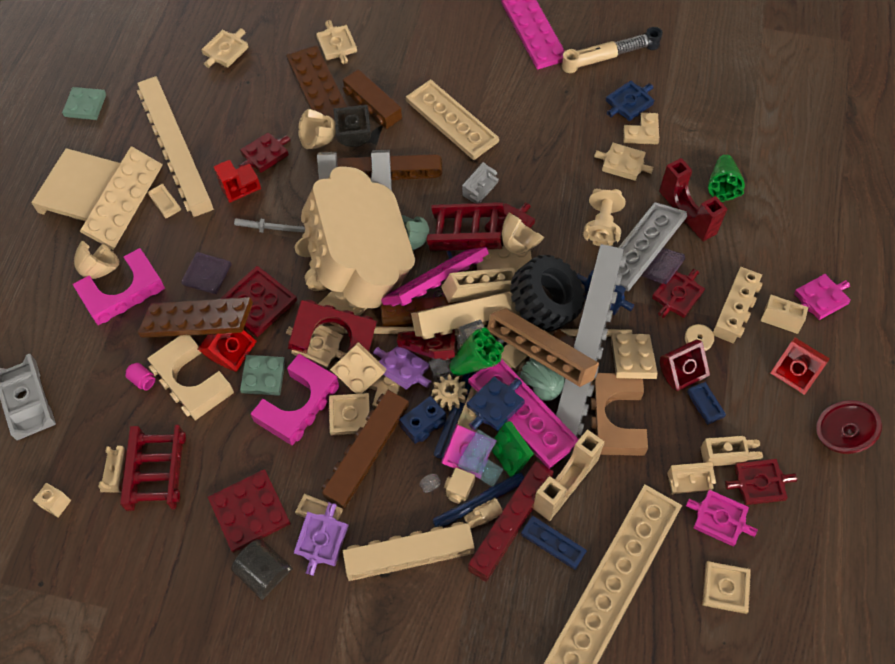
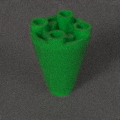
M722 155L718 158L708 182L709 193L713 197L716 196L721 202L742 196L745 187L744 178L730 155Z
M483 327L475 330L455 354V357L452 358L449 368L454 375L459 376L493 367L501 361V353L504 351V347L500 342L496 341L487 328Z

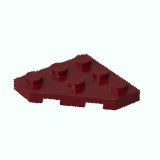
M452 329V333L441 335L440 332L434 333L435 337L423 339V336H415V331L398 332L397 344L398 347L434 359L448 360L451 357H455L456 330Z

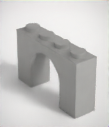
M372 150V177L370 180L372 183L382 184L392 191L390 150ZM319 152L317 154L319 180L328 179L332 170L338 167L337 152Z

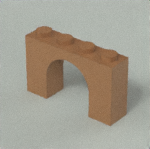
M597 373V377L591 382V385H594L590 408L594 410V417L591 418V428L595 429V435L604 441L600 455L645 456L648 450L647 429H624L617 427L608 420L605 413V407L615 400H641L644 393L643 379L616 378V373Z

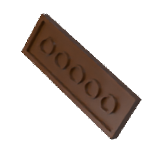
M317 45L287 54V60L310 109L324 116L331 117L336 124L351 119L346 103Z
M250 297L150 303L138 334L143 338L242 333L253 301Z

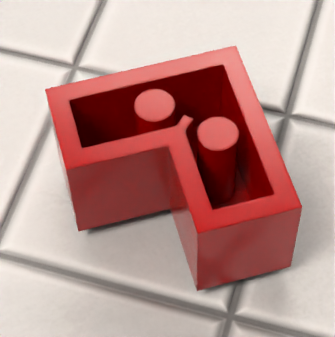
M230 160L214 166L220 187L229 203L261 189L259 179L250 163L238 169H235Z

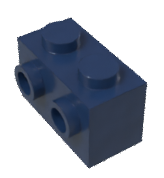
M430 396L399 419L400 428L414 444L419 441L422 442L429 437L433 430H438L445 424L446 412Z

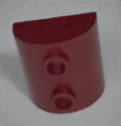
M693 340L660 357L662 373L668 384L676 391L710 376L704 345L701 340Z

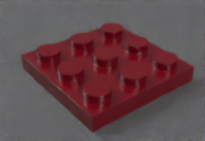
M259 266L251 270L220 298L250 297L253 304L244 327L257 338L297 301V296Z
M265 469L208 496L232 553L291 524Z

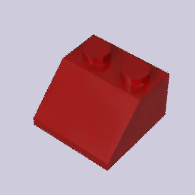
M244 330L242 333L208 334L197 350L211 361L237 372L246 355L249 354L257 341Z
M794 338L770 373L805 395L830 358L799 339Z

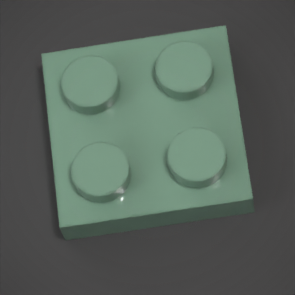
M72 87L62 112L64 117L97 120L106 97L105 90Z
M246 355L240 387L241 393L280 395L286 362L285 357Z

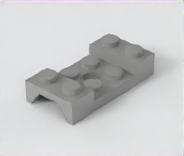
M27 354L21 364L8 369L0 368V400L10 434L16 440L56 425L39 378L41 375L36 360L31 354ZM27 391L23 398H18L20 392Z

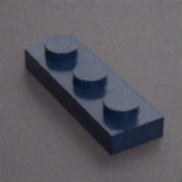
M534 516L530 518L521 532V536L576 570L587 552L586 549Z

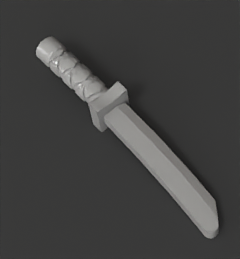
M235 218L234 222L236 226L257 228L262 233L264 228L305 232V227L265 223V219L255 222Z

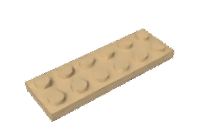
M429 80L406 96L407 103L473 160L499 142V137L432 80Z
M131 146L80 232L114 250L163 164Z

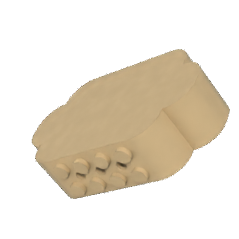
M352 167L334 168L328 179H320L315 182L302 209L301 221L305 226V236L308 238L309 252L313 257L312 264L316 269L319 281L323 286L332 291L343 292L345 298L357 307L377 308L381 306V299L401 286L415 263V257L395 195L386 186L372 183L363 171Z

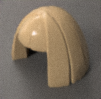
M307 109L302 114L301 121H299L298 128L300 130H298V134L304 148L317 149L332 141L337 129L336 123L331 117L324 116L312 109Z
M508 213L502 230V241L508 251L513 254H522L533 249L544 239L542 235L525 226L521 219Z
M84 241L80 242L75 253L74 265L81 276L87 277L90 275L92 279H96L109 274L118 267L119 259L106 245L102 244L93 255H90L88 251L89 245Z

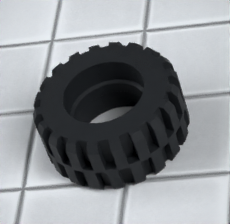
M539 255L519 268L512 277L510 293H512L511 299L512 303L514 302L516 305V311H519L521 314L520 317L548 332L558 330L576 319L583 310L585 302L583 296L585 292L584 288L581 287L582 282L576 276L575 270H572L571 266L568 263H564L562 259L554 258L552 255ZM542 285L550 292L553 301L546 295Z

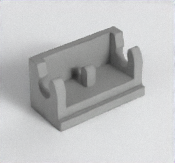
M483 162L463 184L462 196L475 204L480 203L498 183L499 179L495 177L497 172Z

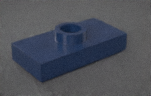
M706 382L687 390L688 395L707 425L726 416V413Z

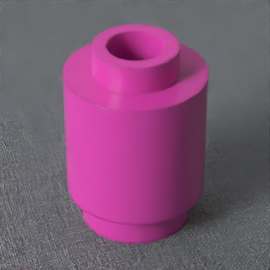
M135 363L127 367L126 378L139 389L148 390L154 385V375L143 365Z

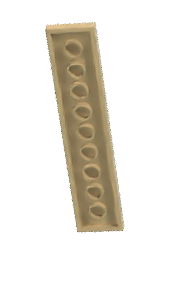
M644 484L544 664L598 663L682 507L681 504Z

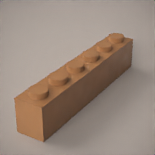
M506 308L491 313L487 329L493 335L579 387L594 380L599 365L597 361Z

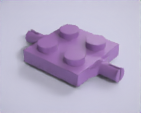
M398 345L387 353L379 347L374 350L373 354L381 358L379 362L387 369L383 375L407 390L412 384L418 382L426 388L431 385L432 381L423 376L429 369L430 364L410 351L398 347Z
M328 502L325 515H317L310 512L306 514L294 551L295 554L304 556L309 560L306 574L314 576L318 563L336 566L349 525L339 522L333 517L336 504Z

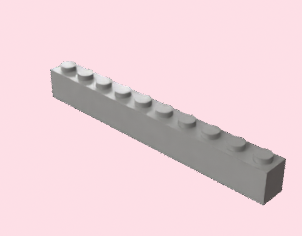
M603 244L600 245L574 345L576 350L595 361L602 357L603 347H600L602 340L606 341L608 329L605 327L606 323L610 322L613 311L610 310L611 303L615 304L617 292L614 291L616 285L620 286L622 274H619L621 267L624 268L627 256H624V249ZM598 366V368H597V371H596V374H595V377H594V378L597 377V373H598L599 366ZM565 379L556 416L578 437L583 432L584 424L581 421L583 416H587L589 404H586L587 397L592 396L594 385H591V382L579 387Z

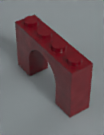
M680 158L666 166L659 192L673 208L687 212V218L684 221L704 242L718 233L727 208L716 196L701 203L700 208L695 204L688 188L692 169Z
M301 300L288 349L307 354L315 329L325 323H336L342 326L349 334V350L359 342L369 352L377 323L372 317L365 315L361 317L354 315L353 312L348 310L339 311L330 305L321 306L312 300Z

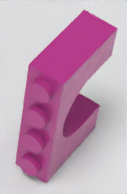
M141 248L124 256L125 261L134 274L133 282L126 291L117 295L104 294L97 288L90 275L73 284L97 325L109 321L114 316L124 313L132 306L142 303L145 299L165 289L160 277Z
M301 354L296 356L287 370L291 378L303 384L311 391L310 399L306 405L295 411H283L262 399L251 413L256 424L292 446L302 438L306 427L314 422L315 415L319 410L325 408L331 394L334 395L339 388L336 375Z

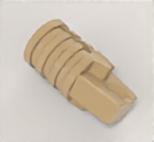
M493 498L481 506H477L472 512L465 515L464 519L466 523H469L471 529L492 521L500 516L503 510L498 500Z

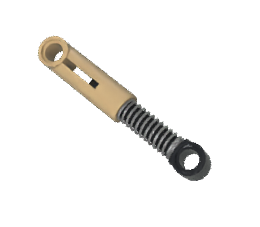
M650 27L641 36L619 42L611 41L578 51L568 49L563 54L562 69L567 73H574L579 67L615 58L621 52H630L641 49V47H645L648 50H656L660 46L663 32L658 27Z

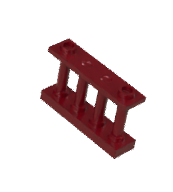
M503 203L431 205L434 218L437 219L435 234L427 235L430 251L470 250L487 247V249H502L503 242L501 233L497 232L498 217H505ZM480 217H491L489 232L478 233ZM455 218L452 234H443L444 219ZM462 218H473L471 233H461Z
M175 425L174 434L145 435L139 426H130L120 505L126 511H135V503H138V501L167 500L170 508L176 509V504L180 501L178 484L182 445L186 442V434L179 425ZM173 442L172 453L143 454L142 445H145V443ZM171 461L170 472L141 473L139 471L140 464H143V462ZM142 481H169L168 492L138 493L137 486Z

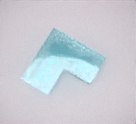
M477 430L457 464L492 487L503 471V468L486 459L497 440Z

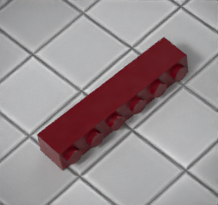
M535 461L469 562L468 571L484 582L488 581L532 512L536 492L549 476L553 477L554 471Z

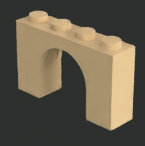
M183 335L148 357L147 359L151 364L148 368L154 376L159 375L161 377L159 382L165 390L169 388L172 391L170 396L176 403L180 401L183 405L180 408L187 417L191 415L196 421L232 395L234 391L220 371L197 386L186 387L177 383V375L180 369L201 354L197 350L199 347L190 335Z
M587 429L575 444L571 458L557 478L554 480L549 476L536 492L533 509L550 521L597 463L604 441Z

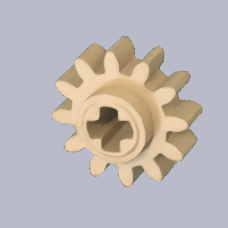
M449 374L447 380L441 376L440 383L434 382L435 389L432 390V395L435 396L434 400L437 403L441 402V408L448 405V409L451 411L452 405L459 408V401L465 403L467 389H464L465 382L459 383L458 376L452 380Z

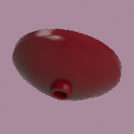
M848 400L828 407L820 415L816 428L818 437L825 447L837 453L853 454L868 449L878 440L882 431V422L878 412L869 404Z

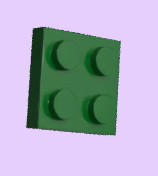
M511 421L504 423L495 436V442L491 449L510 477L519 473L534 454Z

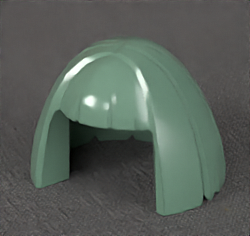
M401 215L413 251L427 241L429 226L422 217L418 216L411 219Z
M530 358V361L524 364L523 371L520 373V379L525 384L532 386L533 392L541 400L550 401L559 396L565 383L563 376L533 358Z

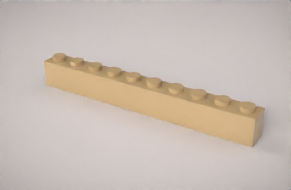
M157 76L138 82L137 84L140 90H137L140 100L144 99L142 104L145 112H150L147 116L150 124H155L152 128L155 136H160L157 140L160 147L165 148L162 150L165 159L170 160L167 163L171 173L175 172L176 174L173 175L176 186H181V188H178L181 198H186L184 205L187 212L191 211L193 217L214 210Z

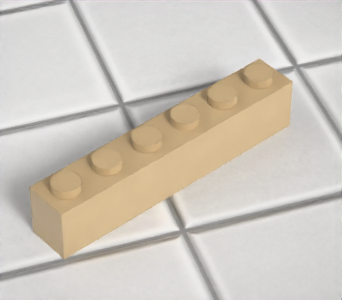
M507 291L411 313L415 336H423V339L435 337L434 333L440 332L441 335L452 333V329L458 328V331L470 329L469 325L473 324L476 327L487 325L486 321H489L491 313L505 308L520 316V312L516 311V305L514 302L512 303V293Z
M457 522L452 524L451 527L444 529L443 527H435L430 532L422 533V531H416L407 537L393 536L388 541L381 542L380 540L369 542L366 546L352 545L347 550H343L348 580L352 581L474 554L475 547L469 523Z

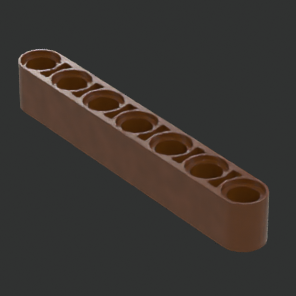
M439 155L390 156L391 180L438 178L442 175V158ZM371 157L337 158L338 167L356 168L363 171L369 178L372 177Z

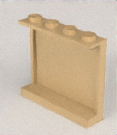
M66 148L31 203L36 211L43 215L48 210L86 221L121 163Z

